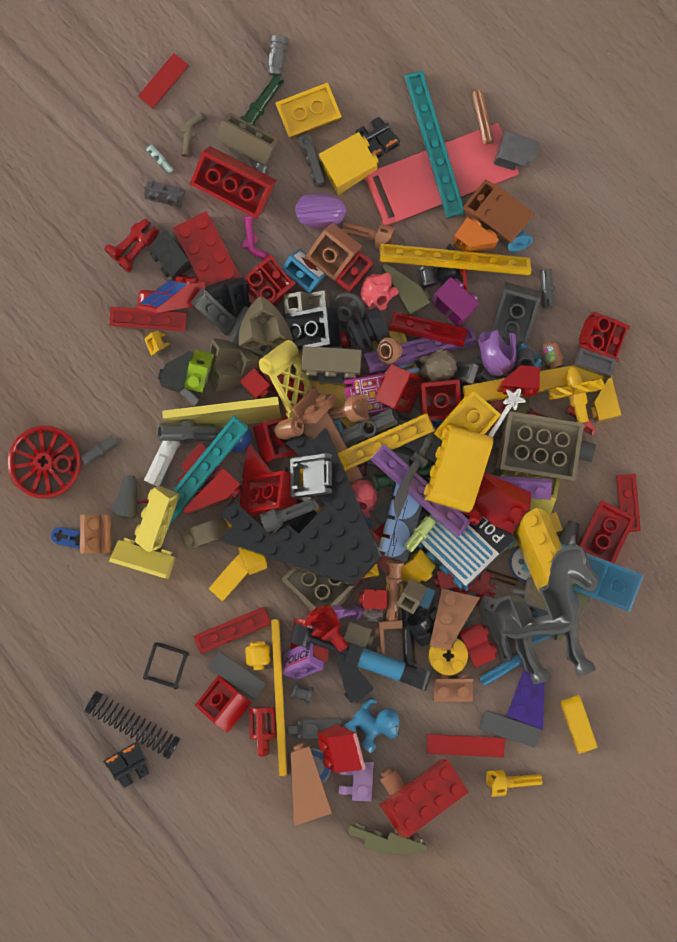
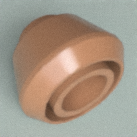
M392 338L382 339L377 349L380 360L385 364H392L397 361L402 355L401 344Z

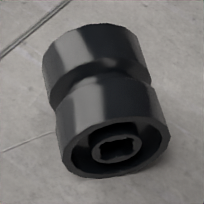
M416 610L414 614L411 613L407 617L406 625L419 645H430L434 627L433 619L427 610Z

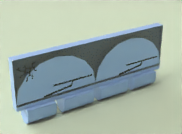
M397 483L394 489L393 496H396L397 490L399 488V485ZM409 494L399 517L395 515L394 500L392 499L388 515L395 516L394 520L387 518L383 534L390 536L389 539L382 537L379 545V551L385 552L384 556L405 562L408 560L410 551L404 545L413 535V529L417 527L422 508Z

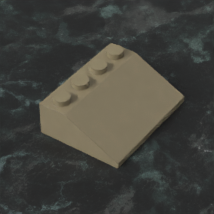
M509 411L498 448L495 468L575 481L584 423Z
M294 566L281 580L313 610L318 606L329 605L332 607L333 605H342L367 578L361 579L354 587Z

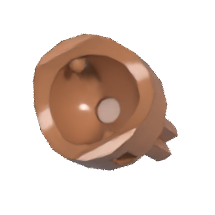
M347 222L343 223L342 230L345 233L375 241V249H379L380 243L394 245L396 241L393 236L394 227L381 224L377 231Z
M364 394L349 397L346 399L345 406L329 409L328 412L333 420L348 417L352 422L368 420V397Z

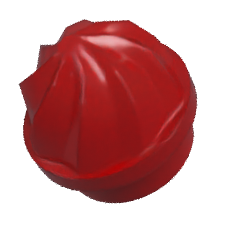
M339 332L342 349L351 347L348 333Z

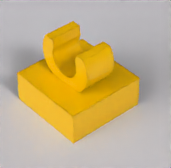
M151 332L144 339L151 356L159 354L169 346V342L163 343L161 339L166 336L165 333Z

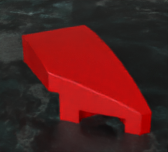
M570 404L565 413L576 418L575 409ZM589 419V422H584L583 431L593 436L596 430Z

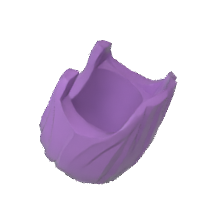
M326 193L304 195L298 200L295 208L296 216L300 223L316 230L325 229L332 223L335 225L340 224L347 210L341 198Z
M498 330L493 332L485 331L479 335L478 341L481 349V358L484 368L490 375L501 376L508 373L514 367L516 361V336L514 333H509L511 343L509 346L504 342L502 336L499 335Z

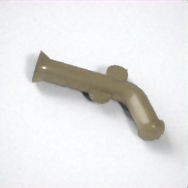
M200 112V114L190 118L185 125L178 126L182 134H184L181 156L192 157L190 152L191 138L196 135L192 127L206 120L204 113Z

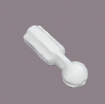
M179 441L162 442L144 481L155 486L161 485L177 448L181 445Z

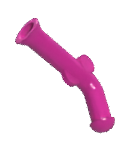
M243 217L247 240L243 241L240 249L248 248L252 255L265 260L269 256L268 252L255 248L258 238L253 234V217Z

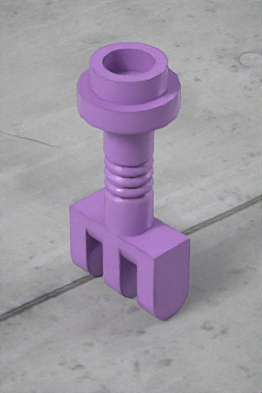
M340 604L332 606L338 619L350 617L353 620H357L363 615V608L358 604L351 605L349 609H344Z

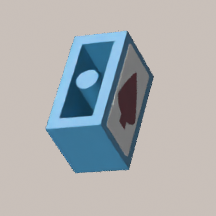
M299 249L288 257L282 266V270L307 292L311 293L321 285L327 275L306 259L305 256L307 254Z

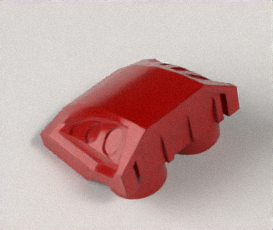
M272 254L244 277L247 291L254 300L262 296L272 304L296 284L277 264Z
M592 312L585 320L578 338L579 348L581 347L617 359L616 362H618L619 358L617 357L630 326L600 313Z

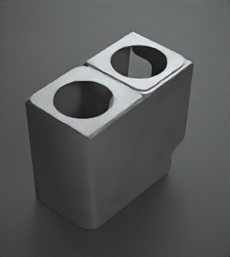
M505 131L501 137L493 163L510 170H515L516 166L529 165L536 159L540 142Z

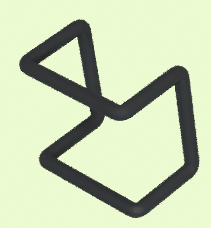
M154 643L143 679L172 687L175 690L178 689L189 652L162 643ZM157 646L184 655L175 684L148 676Z

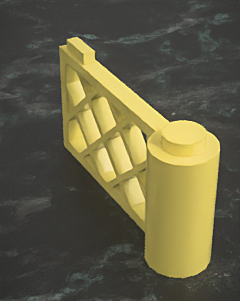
M285 340L261 358L259 366L263 373L269 375L288 412L286 416L289 419L295 417L292 408L297 404L298 394L304 397L313 387L305 372H302V365L297 357V346L294 342ZM292 364L296 368L295 375L290 373ZM279 374L284 375L283 384L277 378ZM289 377L295 379L293 388L288 386ZM300 381L304 384V392L298 390ZM288 390L293 392L292 401L287 397Z

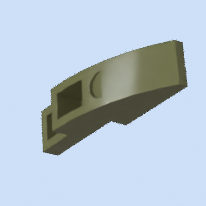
M357 822L355 825L350 824L348 829L349 834L365 839L364 848L377 852L407 854L426 850L427 847L423 843L424 839L417 836L412 838L400 837L396 829L394 832L389 830L387 837H384L385 833L374 829L373 832L366 830L367 826Z

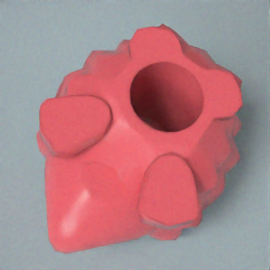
M389 272L382 275L371 274L366 276L360 289V297L365 306L370 308L377 305L379 311L386 309L389 300L398 294V289L392 287V277Z
M357 480L352 484V488L364 516L371 518L370 511L374 509L378 500L375 484L368 480Z

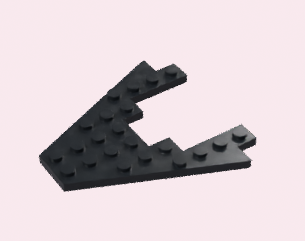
M324 428L313 441L306 434L302 433V435L290 438L286 442L300 457L323 453L332 454V458L327 459V461L332 462V486H327V488L332 489V493L315 496L325 507L299 534L284 522L282 527L271 536L232 499L220 512L232 525L220 540L226 544L355 587L382 558L329 431Z

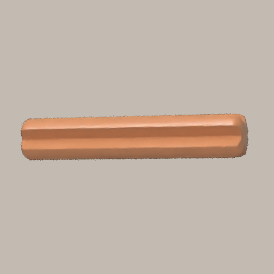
M477 90L472 93L482 140L484 144L493 143V135L483 92Z

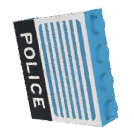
M468 514L464 515L467 519H470ZM430 515L429 517L436 524L426 535L427 538L425 540L422 539L417 545V548H422L432 562L436 561L440 565L439 569L446 576L449 574L454 579L453 583L459 589L464 588L467 591L468 585L507 547L511 549L516 545V538L510 532L494 526L483 516L478 525H473L470 522L462 534L456 537L433 515Z

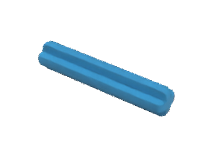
M520 655L513 656L510 661L503 662L481 675L479 680L482 685L489 684L523 664Z

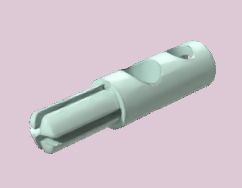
M152 144L148 146L147 152L169 174L172 173L174 169L164 156Z

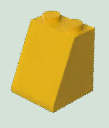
M359 132L319 154L320 165L337 195L342 194L377 170L378 158L374 152L370 153L368 149L370 145L366 137H361Z

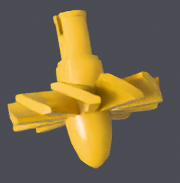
M571 366L568 368L566 375L567 386L548 390L549 398L552 400L569 397L570 404L575 409L577 422H589L586 410L588 402L586 393L605 389L603 379L584 382L580 371L575 366Z

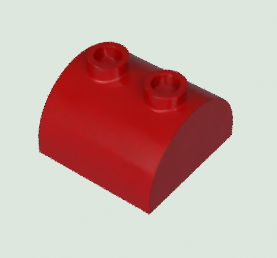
M459 379L419 383L421 415L428 413L431 421L446 419L461 402Z

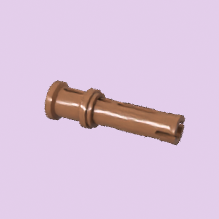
M387 560L388 576L386 577V582L388 583L386 619L397 620L399 606L396 604L399 600L400 584L403 582L401 572L404 562L401 560Z

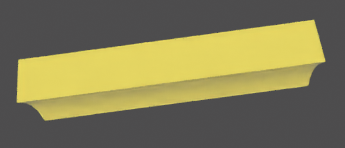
M278 397L162 411L165 423H179L191 420L195 424H214L216 428L225 427L233 416H236L246 424L262 423L281 418Z

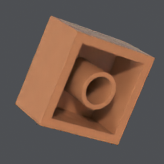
M332 223L324 229L305 258L335 281L348 263L354 259V256L360 251L362 246Z

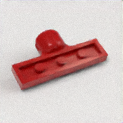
M141 290L138 293V304L152 294L154 290ZM110 307L109 326L186 331L187 312L164 311L155 313L137 309V307Z

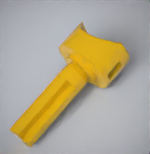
M489 770L486 772L485 781L492 790L491 796L497 797L505 796L507 788L542 785V775L506 777L504 770Z

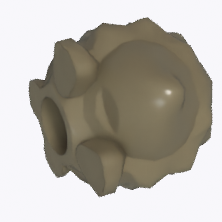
M440 349L430 355L419 358L420 363H423L418 374L420 377L427 378L429 382L449 380L454 378V374L458 371L456 358L448 350Z

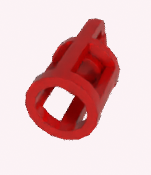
M275 707L248 708L249 736L251 739L257 740L258 756L265 757L269 755V739L276 737ZM254 713H256L257 731L254 728ZM268 713H270L271 731H269Z

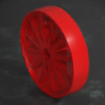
M37 426L23 432L12 444L8 454V470L12 481L22 492L35 498H54L67 492L77 481L81 471V454L76 442L63 430L52 426ZM44 432H54L51 443L46 450ZM35 433H39L40 452L29 439V436ZM59 435L65 437L68 441L53 452ZM24 440L36 456L18 450ZM70 446L73 447L75 456L67 457L60 455ZM16 454L34 460L28 463L14 464ZM66 459L68 467L62 470L59 467V463ZM48 460V464H45L44 467L40 464V461ZM72 461H76L75 471H71L73 468ZM33 467L31 471L18 479L15 472L16 469ZM53 468L60 473L72 475L71 480L65 485ZM49 472L62 487L53 493ZM37 473L31 490L27 489L23 483ZM44 474L46 494H39L36 491Z

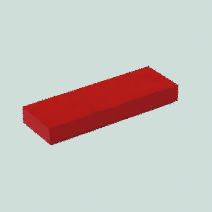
M173 53L141 91L138 98L154 109L189 65Z
M636 474L616 475L618 507L620 510L635 517L629 532L641 531Z

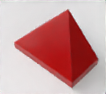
M249 445L245 453L242 478L273 473L255 449Z

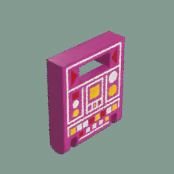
M386 371L343 379L344 384L352 383L351 386L344 387L346 399L360 394L366 395L368 397V414L379 413L392 408L375 400L377 390L385 379Z

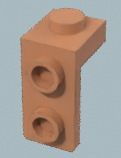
M386 619V622H378L379 626H375L376 638H380L377 653L385 655L383 630L403 628L402 620Z

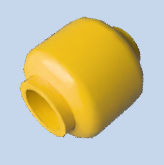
M265 641L250 642V645L245 648L246 664L253 666V670L265 669V665L270 664V646L265 644Z

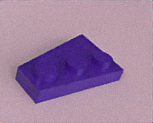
M523 669L506 716L543 730L545 682L533 684L530 673Z

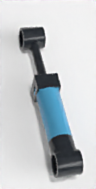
M297 623L294 625L289 642L304 648H307L309 643L345 655L343 662L403 682L418 689L427 690L433 673L431 671L353 643H349L348 648L339 652L332 642L323 641L321 638L312 636L313 629Z

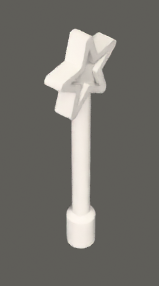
M520 388L514 393L508 389L506 390L508 398L503 403L507 404L488 436H494L512 406L516 410L518 403L526 402L524 398L520 397Z

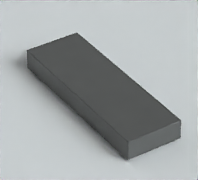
M202 288L190 302L224 335L227 336L234 327L236 319L205 289Z
M219 651L208 666L209 669L255 700L267 684Z
M488 711L484 712L479 728L480 730L534 748L541 730Z

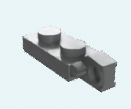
M308 134L300 137V146L308 153L305 155L308 166L312 165L313 172L310 174L313 183H317L319 188L326 186L311 135Z
M341 718L298 720V725H288V734H298V738L319 739V732L336 724L341 726Z

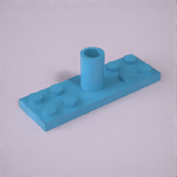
M586 553L593 571L598 576V586L591 592L586 591L575 583L572 585V589L630 612L644 575ZM524 561V564H523L521 570H524V571L530 573V571H529V569H528V567H527V564H526V562Z

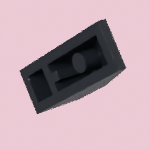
M335 652L343 686L346 691L344 695L351 703L353 701L358 703L374 687L356 666L343 662L345 655Z

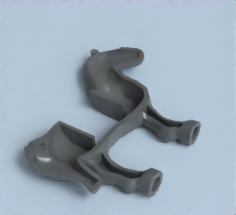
M575 535L571 537L567 547L561 548L552 559L548 584L539 588L549 613L548 615L533 618L525 600L515 594L499 599L483 596L480 602L482 619L489 634L499 648L500 660L508 662L512 659L513 656L508 637L514 638L516 640V650L523 661L525 671L530 673L533 684H539L551 678L549 670L542 667L533 649V635L564 634L567 644V660L575 665L577 676L591 673L596 669L593 662L586 659L584 651L579 644L580 601L572 589L571 582L577 583L586 591L593 592L598 586L599 579L593 571L585 551L576 544Z

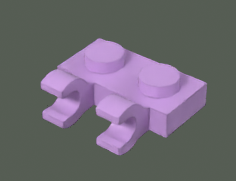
M364 761L366 768L363 770L341 772L340 775H353V785H339L338 793L343 795L351 794L353 801L371 802L374 762Z

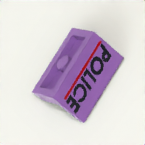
M309 643L307 648L298 646L283 653L282 674L298 680L322 670L324 662L313 657V644Z

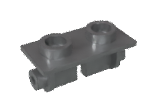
M151 181V183L147 182L144 199L168 204L169 206H182V198L185 191L181 190V188L168 186L167 191H165V184Z

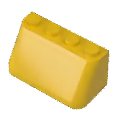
M448 425L442 433V445L438 447L436 452V464L430 470L431 480L425 487L424 500L460 512L469 513L474 506L493 446V437Z
M535 508L523 516L514 531V536L536 588L540 592L539 588L548 584L552 559L563 547L548 513L542 509Z

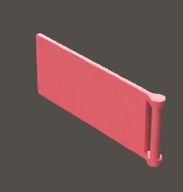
M498 123L490 125L493 135V143L491 144L483 143L480 130L445 143L461 197L474 193L485 179L497 184L519 174L517 167H515V170H510L493 163L501 137L503 136ZM426 150L381 167L363 179L368 184L382 219L381 224L390 226L442 205ZM376 176L379 177L394 217L389 218L373 179Z

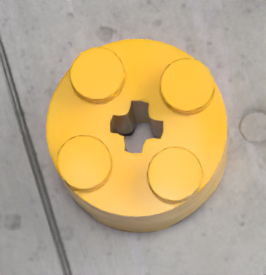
M458 638L455 639L449 649L450 653L453 654V658H450L449 661H446V658L443 657V653L445 654L447 650L434 647L429 648L428 660L432 668L438 673L454 675L465 667L468 660V651L464 643Z

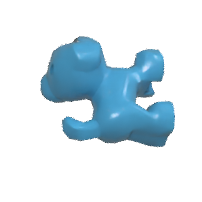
M374 698L365 700L362 708L356 712L354 718L343 726L354 732L357 731L356 726H359L365 735L361 746L371 754L376 749L374 738L381 733L388 738H396L399 735L398 727L400 723L397 711L392 708L379 712L376 718L373 717L369 709L370 706L377 704Z

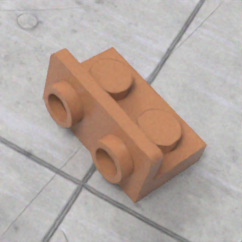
M313 387L292 408V412L295 417L300 418L304 425L314 424L333 406L337 398L334 394L320 395L317 388Z
M80 515V554L110 553V515Z
M458 674L457 678H450L449 675H438V678H434V702H473V678H469V674Z

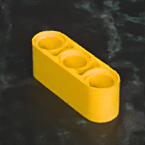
M579 694L561 700V707L578 754L596 749L597 744Z

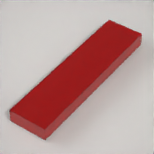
M398 312L393 313L389 326L391 331L464 347L468 328Z
M264 606L193 637L200 654L269 626L271 625V620Z
M427 734L426 754L504 758L505 738Z

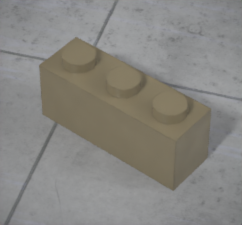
M229 113L222 120L216 139L220 140L223 144L231 146L238 150L239 153L245 154L264 165L272 158L279 142L278 138L232 113Z
M303 346L302 372H305V375L317 376V373H324L325 377H336V374L344 375V378H356V376L360 375L361 350Z

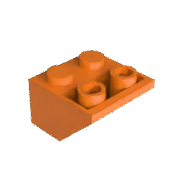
M467 217L454 235L452 244L462 251L478 253L494 250L499 239L492 230L482 228L479 221Z

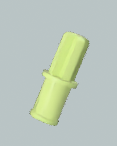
M426 516L421 524L413 529L414 533L405 543L404 547L410 552L414 551L421 540L427 538L426 535L436 524L435 521Z

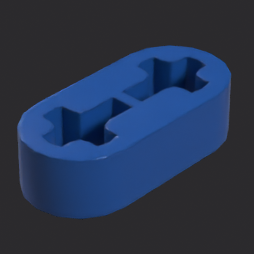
M57 527L52 531L51 538L54 543L80 549V544L77 545L76 541L71 540L72 537H78L80 531ZM63 531L62 534L67 535L68 539L62 538L61 541H58L55 535Z

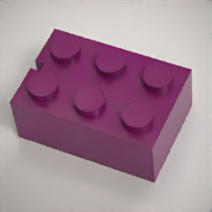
M450 277L434 294L432 304L443 315L451 309L453 312L447 318L455 326L462 327L475 314L479 305L477 302L478 298L472 292L468 293L463 289L464 285L457 278L454 280Z

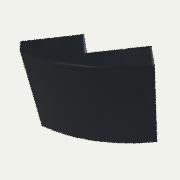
M243 277L220 281L205 287L206 291L229 313H232L234 317L239 315L244 307H250L246 281Z

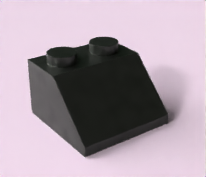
M164 230L149 246L152 251L149 254L155 262L159 261L163 266L161 271L166 278L170 276L174 280L176 276L182 275L191 268L189 260L167 230Z
M186 352L165 364L164 369H160L158 380H160L163 388L176 392H181L184 389L188 366L193 352Z

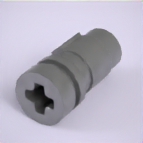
M281 35L270 36V54L267 65L268 75L282 76L285 52L288 49L286 46H288L289 38Z

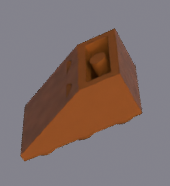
M486 179L462 208L469 219H476L481 223V227L486 230H492L497 236L510 243L514 241L534 216L533 211L501 187Z

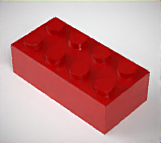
M209 146L203 150L189 185L257 219L264 212L277 180Z
M207 211L173 227L174 233L198 280L205 281V287L220 281L241 278Z
M440 759L379 805L399 836L408 838L469 793L450 762Z

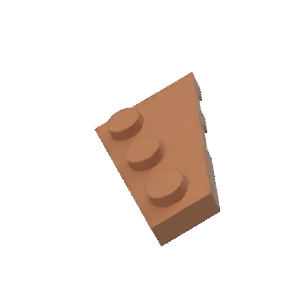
M442 589L429 647L449 651L480 597Z

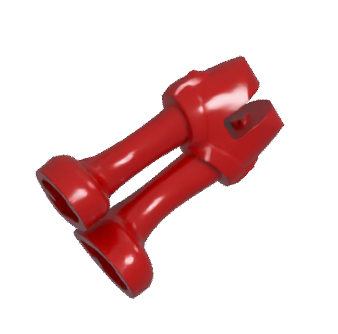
M147 218L139 223H135L130 228L131 233L122 243L117 246L108 244L104 247L107 254L115 262L117 261L120 267L128 273L133 269L132 263L135 257L146 246L149 247L159 233V230L154 226L146 234H143L151 224ZM137 240L138 242L132 248V250L124 257H121L122 254Z

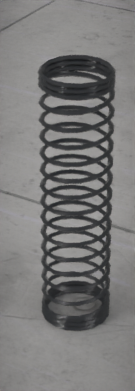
M95 691V693L89 700L84 712L90 714L93 710L92 717H95L98 714V720H100L104 716L103 723H106L109 720V726H111L115 722L114 729H117L121 724L119 732H122L126 728L125 735H128L132 730L130 738H133L137 734L135 740L139 741L142 737L141 745L144 744L148 739L146 745L147 748L150 747L153 743L152 751H154L159 745L157 754L161 753V751L164 749L163 757L167 759L171 757L172 753L174 752L175 748L177 747L180 741L179 737L175 736L171 741L173 737L172 733L166 741V743L164 744V746L161 748V745L168 733L167 730L155 746L156 741L162 731L161 727L155 735V737L153 738V740L150 742V739L157 727V724H155L147 738L144 740L145 735L152 723L150 721L145 730L143 731V733L138 738L140 731L146 721V718H144L139 728L133 734L134 729L141 715L138 716L130 730L127 732L129 725L135 715L134 712L128 720V722L126 723V725L122 728L123 723L130 709H128L122 720L116 726L118 719L125 707L123 706L121 708L120 712L111 723L112 717L119 703H117L109 717L105 720L107 713L114 701H111L105 712L100 717V714L108 697H106L101 707L94 714L101 697L103 696V693L101 694L100 692Z

